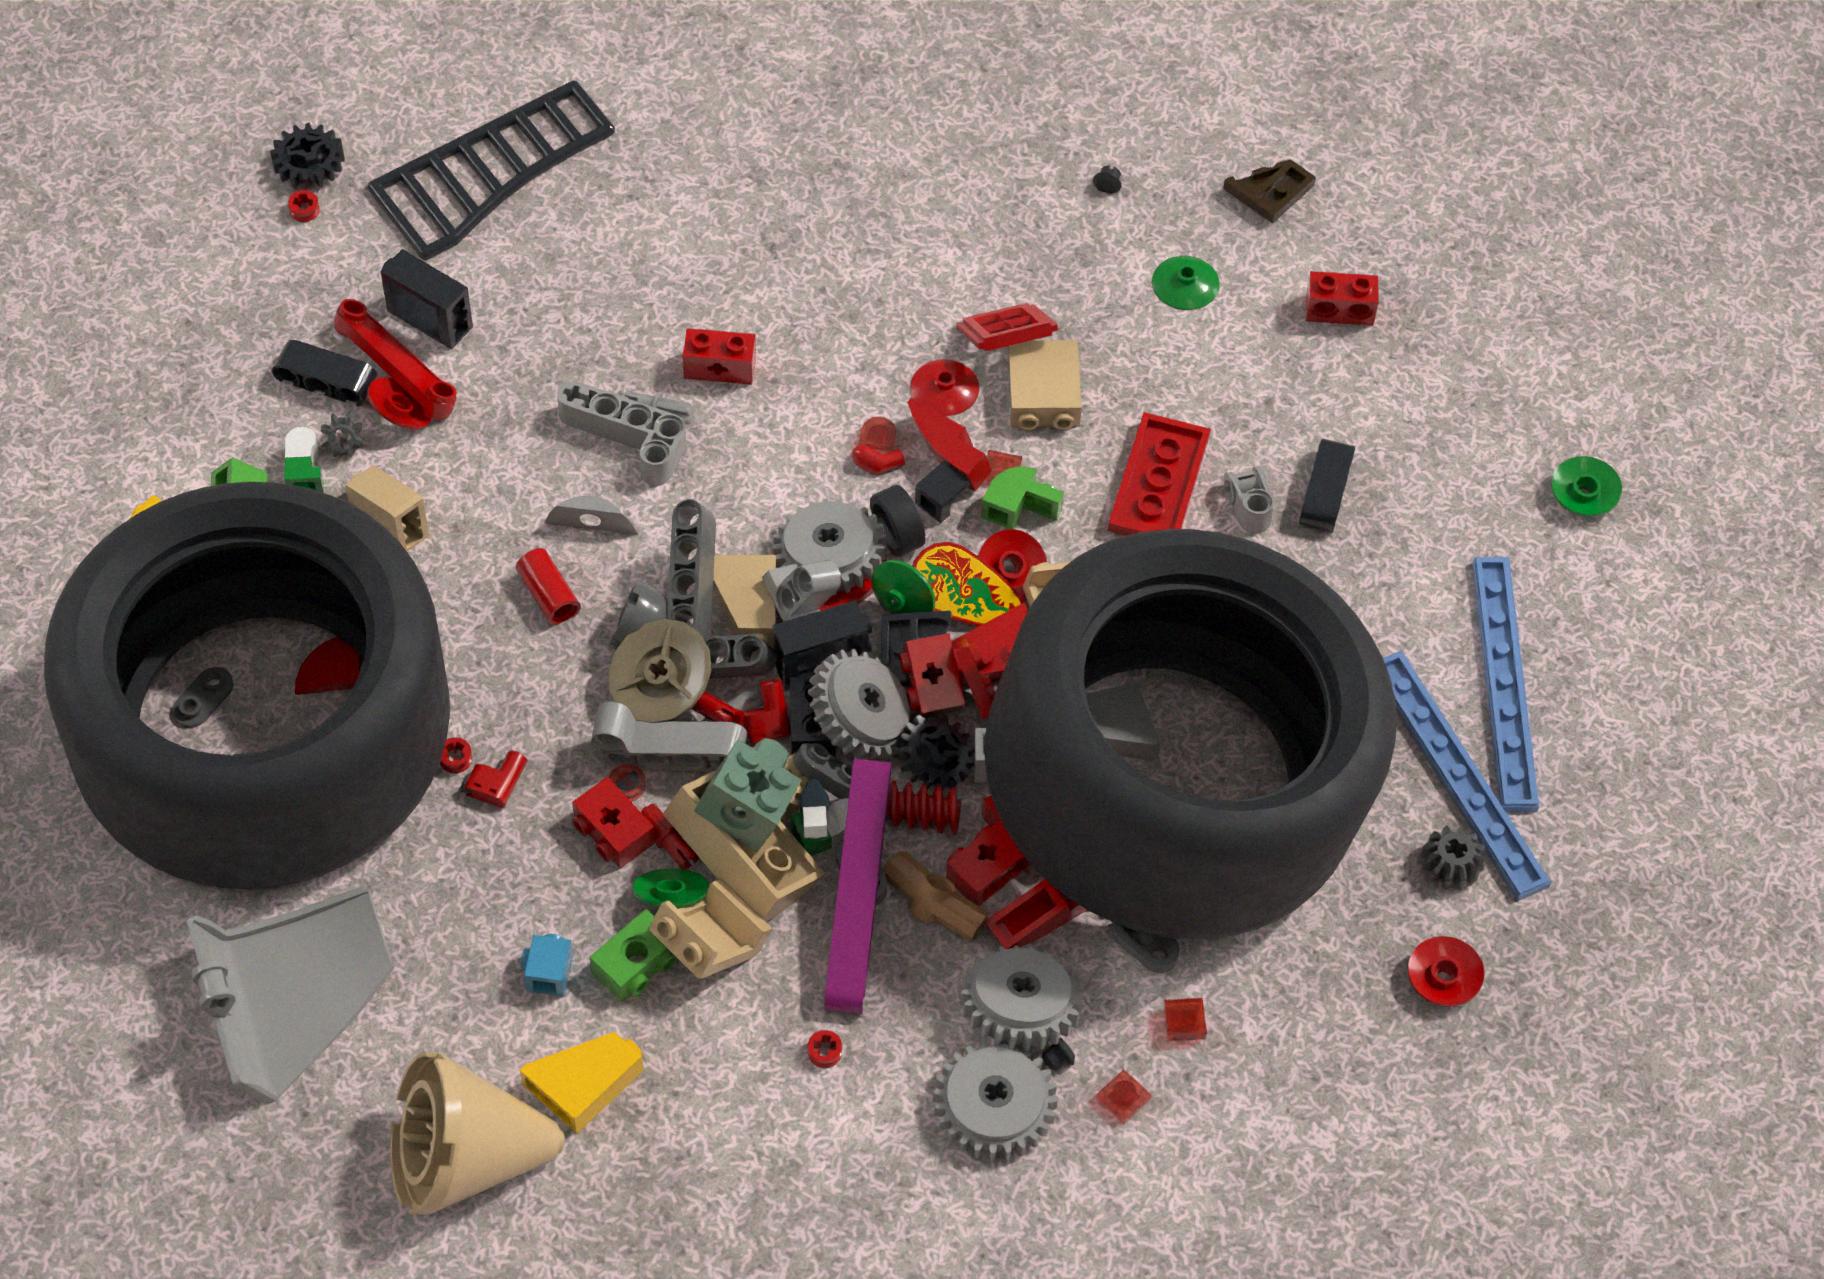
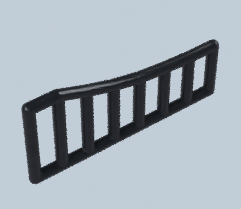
M572 80L370 181L367 189L422 260H428L458 245L484 218L528 182L580 151L612 136L615 133V126L577 81ZM573 96L598 128L582 135L556 103ZM545 110L570 142L554 150L528 117ZM517 124L543 158L527 167L500 131ZM488 138L517 175L502 185L471 147L472 145ZM459 152L492 194L478 206L442 160ZM431 167L469 216L455 228L415 178L414 174ZM402 181L444 236L427 245L384 189Z

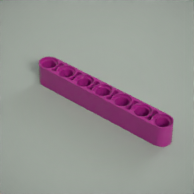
M854 759L825 989L824 1011L863 1014V998H865L892 762Z

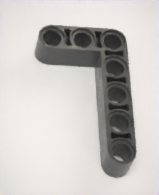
M694 499L682 500L676 505L672 514L667 619L687 623L688 620L693 618L691 627L702 635L710 650L712 670L709 679L766 675L775 667L777 654L774 648L762 639L751 634L711 637L716 520L709 510ZM699 514L697 521L690 525L691 519ZM697 549L695 556L688 560L691 551ZM695 583L694 590L686 595L689 586ZM760 649L759 656L754 661H751L753 652ZM726 651L724 659L717 663L719 654Z

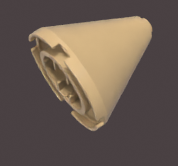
M421 1052L411 1060L406 1068L396 1097L397 1101H406L402 1122H392L390 1157L392 1179L397 1199L401 1206H412L413 1208H409L408 1213L432 1214L551 1162L556 1158L557 1153L562 1152L564 1133L559 1129L557 1122L442 1053Z

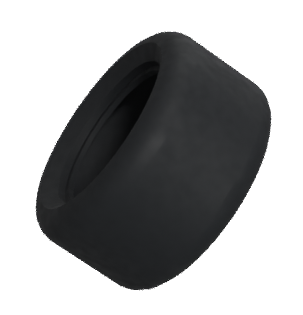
M237 482L202 487L158 502L114 529L90 551L67 581L56 602L49 622L44 658L46 696L79 790L96 819L119 844L145 863L174 877L220 888L258 889L299 883L325 875L363 856L388 838L420 803L440 765L448 734L450 697L435 608L427 584L411 556L382 524L348 502L326 493L281 483ZM255 618H285L313 624L341 638L364 660L353 689L345 701L328 719L300 738L265 751L233 755L196 751L167 740L140 719L145 695L152 681L166 662L195 638L208 631L237 621Z
M1165 529L1136 533L1102 543L1079 555L1065 565L1046 584L1031 604L1021 623L988 714L985 733V767L988 786L1001 822L1018 850L1046 881L1080 906L1113 923L1158 936L1183 939H1212L1234 936L1257 930L1295 911L1319 891L1333 875L1380 793L1388 775L1396 742V700L1384 659L1368 630L1343 598L1304 566L1264 545L1219 532L1196 529ZM1136 669L1175 670L1210 681L1246 703L1267 725L1281 749L1287 768L1289 784L1254 798L1213 800L1186 795L1156 783L1128 764L1107 742L1091 714L1085 689L1113 674Z

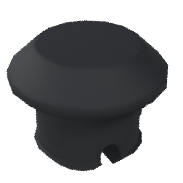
M1110 165L1103 166L1101 172L1094 175L1093 184L1101 192L1109 194L1119 192L1122 187L1119 179L1121 172L1117 167L1110 169Z
M1060 1037L1057 1044L1052 1043V1046L1042 1052V1059L1051 1070H1057L1065 1063L1074 1065L1075 1054Z

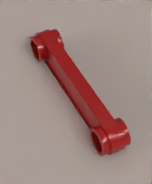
M355 299L343 300L338 306L334 318V328L337 333L351 339L423 406V411L427 416L436 420L447 419L452 413L457 400L455 387L438 378L367 312V307L362 302Z

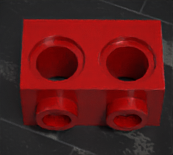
M1310 271L1306 290L1307 322L1374 326L1379 304L1378 275Z

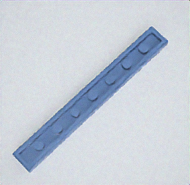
M1474 557L1472 565L1500 804L1505 812L1538 811L1539 800L1509 557Z
M1402 650L1384 657L1383 659L1390 675L1395 695L1396 712L1473 833L1477 834L1480 844L1485 845L1484 848L1487 855L1515 899L1520 901L1549 888L1551 881Z

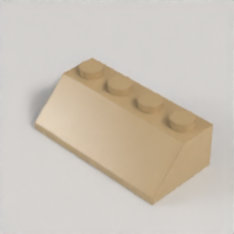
M716 771L682 786L663 812V815L718 880L722 879L763 920L768 921L781 914L826 875L781 821L760 850L756 852L693 812Z

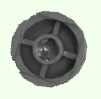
M636 580L619 617L616 633L611 637L610 647L617 649L628 634L640 630L645 623L667 619L668 601L659 590L649 584Z

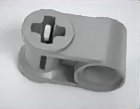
M1254 466L1252 471L1233 474L1232 472L1224 473L1225 491L1230 503L1233 504L1243 529L1253 534L1265 532L1271 524L1274 499L1268 488L1261 466Z

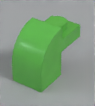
M1013 467L1001 472L992 480L982 499L981 518L1006 528L1014 529L1023 510L1027 509L1057 521L1063 508L1064 492L1057 490L1050 484L1036 482L1037 469Z

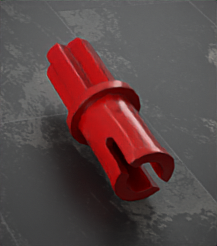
M650 804L641 810V813L655 828L657 847L659 849L664 848L677 863L681 871L687 870L692 866L686 857L689 860L692 859L694 863L699 860L700 857L667 820L656 804Z

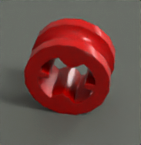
M299 190L289 197L288 207L290 215L294 220L310 222L319 215L320 208L318 197L315 193L308 190ZM301 203H308L307 209H299Z
M457 737L447 739L440 762L441 767L445 771L454 774L467 770L472 764L473 759L469 743ZM452 750L457 753V750H461L462 759L456 761L454 757L453 761H450L448 753Z
M820 1030L809 1038L808 1058L815 1066L830 1068L841 1060L842 1041L836 1033L829 1030ZM822 1042L830 1043V1049L835 1047L836 1050H829L828 1056H821L820 1050L815 1051L814 1048H821Z

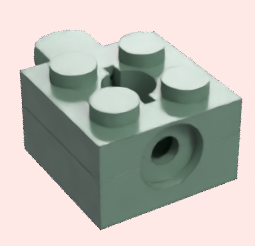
M765 738L758 742L754 748H751L738 739L719 765L693 812L758 852L779 824L801 779L784 768L788 761V752L779 742Z

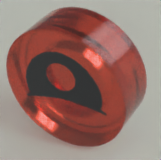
M623 764L614 768L609 775V779L631 802L639 799L644 794L646 780L643 771L639 767L632 764Z

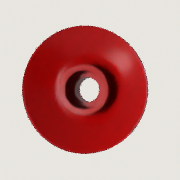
M940 359L924 364L915 372L911 380L910 390L913 399L944 416H953L968 410L975 403L979 395V381L975 373L963 363ZM944 379H945V380H950V382H949V383H942L940 380H944Z
M377 378L368 387L367 394L371 405L387 421L411 430L423 429L431 422L432 418L424 413L423 406L393 378Z
M1006 529L993 534L983 543L978 553L979 557L999 572L1014 587L1022 599L1026 598L1023 584L1030 568L1047 562L1046 554L1040 543L1030 534L1016 529ZM1005 561L1013 563V573L1005 571L1003 567Z
M1437 936L1421 942L1412 952L1408 962V977L1414 990L1423 999L1438 1006L1455 1007L1471 1001L1479 993L1484 982L1485 970L1479 954L1469 944L1454 937ZM1445 972L1450 975L1451 980H1442L1437 974Z

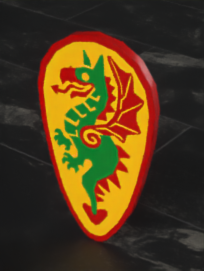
M952 542L934 543L923 549L913 561L912 566L925 576L934 591V611H951L953 620L981 626L1024 603L1014 587L981 557L962 545Z

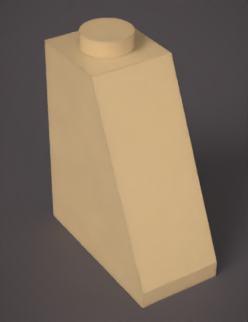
M372 465L364 472L355 474L345 484L349 504L364 511L382 524L402 544L407 552L429 537L423 497L389 474Z
M715 555L713 596L734 635H756L770 646H773L772 625L776 624V606L762 576L768 570L776 568V555Z

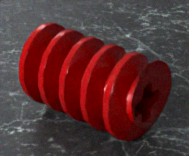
M892 780L889 789L886 821L888 817H891L893 827L898 828L903 818H905L907 828L913 830L918 820H920L924 832H928L932 823L935 822L939 834H943L946 826L950 824L952 835L957 836L962 798L958 799L956 788H951L947 797H943L941 786H936L933 794L928 795L926 784H921L917 794L913 793L911 782H907L903 791L899 792L896 780Z

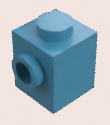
M557 934L533 935L531 947L524 948L521 959V971H525L526 991L565 996L573 959L571 940Z

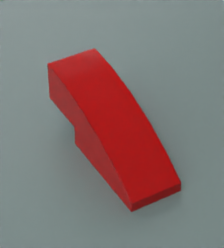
M910 398L907 404L918 430L931 453L940 464L945 460L969 479L968 487L976 492L992 472L985 453L972 447L973 444L966 427L921 402Z
M1044 879L984 922L1005 949H1011L1014 945H1018L1020 948L1046 936L1084 913L1087 909L1066 897Z

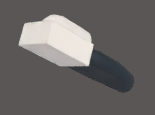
M817 779L808 780L799 797V810L804 817L805 838L818 839L828 837L826 813L830 809L829 796Z

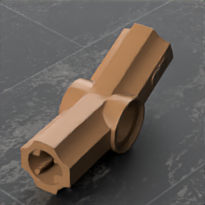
M907 851L898 852L884 866L883 871L885 872L886 879L911 901L909 909L913 915L924 922H939L971 943L976 939L985 925L984 921L989 918V912L955 892V885L949 879L940 874L930 873Z

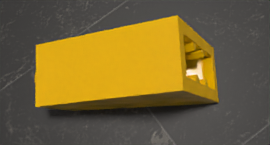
M612 1032L525 1064L520 1069L521 1082L529 1092L577 1134L643 1072V1053L634 1041L629 1038L623 1040L618 1034Z

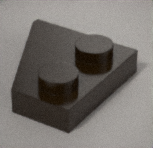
M1289 159L1276 163L1272 167L1252 170L1251 176L1235 180L1234 176L1228 177L1224 180L1223 189L1273 224L1315 186L1316 176Z

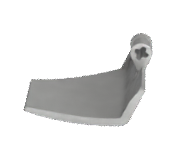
M365 886L298 910L230 930H224L211 920L197 915L186 919L199 963L192 970V978L194 983L200 988L202 996L199 998L201 1009L214 1017L233 1085L263 1103L276 1102L353 1022L394 969L371 892Z

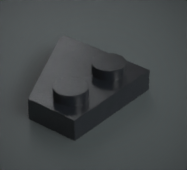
M951 611L882 614L881 663L891 668V672L896 677H899L902 686H911L909 674H903L900 667L899 653L904 652L903 646L907 641L946 634L953 622Z

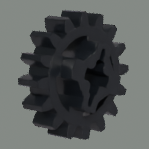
M306 123L305 129L301 130L297 125H293V133L289 134L286 131H282V140L273 141L274 150H270L274 172L275 174H280L282 182L291 179L293 188H296L299 183H304L305 189H309L311 183L314 182L319 187H322L323 179L326 178L333 181L335 180L334 172H342L343 170L341 162H345L342 140L341 138H336L334 130L325 133L324 125L322 124L316 129H312L311 124Z
M933 712L929 713L925 719L918 715L911 723H907L903 728L902 735L896 741L895 745L901 749L895 756L896 759L905 760V764L900 769L902 772L911 771L913 773L910 782L915 783L920 779L923 781V784H926L927 790L933 784L935 787L941 786L943 792L947 786L950 789L956 788L960 782L965 781L971 773L969 770L975 764V759L970 757L975 751V746L966 744V741L971 736L969 733L960 734L958 731L961 723L956 722L951 726L948 724V716L945 714L938 721Z

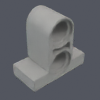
M824 560L802 566L793 564L768 570L762 576L783 622L820 611L819 608L839 589L841 584L839 568L832 560Z

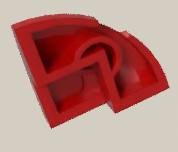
M338 636L322 643L302 663L295 680V695L353 689L360 674L359 654Z

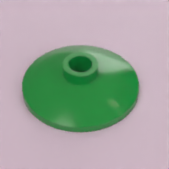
M1184 255L1171 257L1159 264L1153 273L1152 286L1157 297L1168 306L1180 310H1195L1208 305L1215 299L1219 291L1220 281L1217 272L1209 263L1197 257ZM1182 275H1189L1191 277L1185 278Z
M1578 456L1565 460L1556 468L1551 480V489L1558 503L1569 512L1580 516L1596 517L1604 515L1616 507L1622 495V483L1617 472L1606 462L1593 457ZM1579 490H1587L1590 492V494L1582 493Z
M898 560L884 561L876 567L871 578L872 589L876 599L887 612L897 614L934 611V591L920 571Z
M677 868L658 869L639 876L633 883V894L639 901L645 904L660 907L663 902L670 901L678 909L704 899L707 896L709 884L702 875L690 870L681 871Z

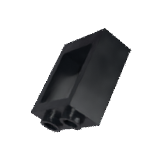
M403 249L394 258H390L384 263L380 273L387 312L452 350L473 328L468 287Z
M856 600L772 625L773 648L777 654L775 668L785 691L790 690V678L814 676L816 674L814 669L830 655H835L840 650L848 653L850 650L855 649L858 656L863 652H872L868 634L872 633L871 621L866 612L861 613Z

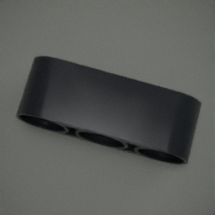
M297 340L286 342L271 369L273 376L280 382L287 380L293 382L292 386L311 392L318 390L324 392V396L342 402L347 400L355 402L358 407L362 406L366 400L368 387L372 381L378 378L376 370L368 363Z
M1321 438L1301 511L1300 525L1334 532L1356 446Z

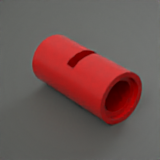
M533 549L525 553L517 561L515 568L551 625L556 626L565 622V620L567 621L575 617L581 609L580 602L545 549Z

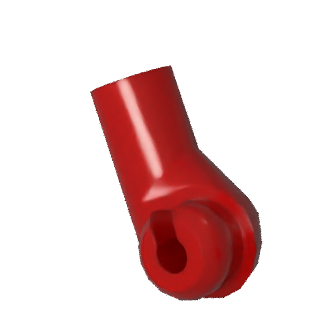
M858 445L852 451L854 463L872 475H880L905 465V459L900 449L881 454L869 446Z

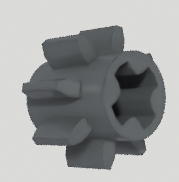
M349 412L345 417L339 418L332 413L330 426L321 424L320 431L323 434L329 435L322 440V447L330 446L334 450V457H337L339 452H347L349 456H353L354 444L363 445V437L356 435V433L362 430V422L354 424L350 420ZM341 430L343 434L348 433V439L343 440L342 436H336V431Z

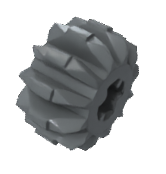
M1446 825L1441 833L1433 831L1430 834L1428 842L1424 844L1421 853L1423 854L1422 857H1424L1422 862L1423 870L1431 871V882L1441 877L1444 879V889L1450 886L1451 881H1455L1456 886L1461 890L1465 887L1466 881L1474 884L1478 880L1479 873L1484 870L1486 861L1483 857L1485 845L1476 843L1478 839L1476 833L1467 836L1464 834L1463 825L1457 829V832H1453Z

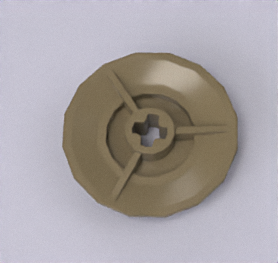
M662 619L645 623L638 631L628 634L614 652L608 671L609 692L615 702L623 704L631 710L636 721L656 723L674 720L691 709L706 690L712 670L710 650L702 635L685 622ZM668 670L665 676L660 675L659 677H657L660 671L666 672Z

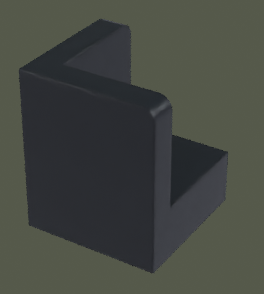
M944 460L916 485L915 504L941 524L950 516L951 501L969 486V479Z

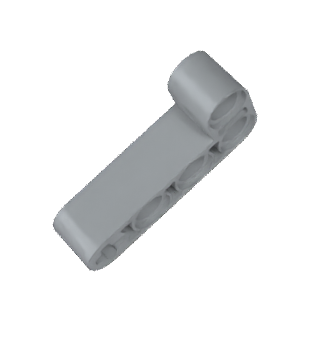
M571 381L560 386L557 392L559 419L564 424L639 449L640 473L643 481L653 486L663 485L669 481L686 448V426L681 417L580 382Z
M603 702L598 706L591 740L602 761L609 767H612L613 764L626 765V769L716 771L738 739L743 743L746 742L747 731L741 725L732 722L662 721L650 723L636 721L627 706L617 702Z

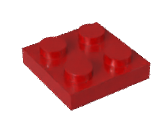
M965 636L951 642L981 717L985 719L988 718L996 692L990 677L982 678L979 670L986 667L976 643L968 645Z

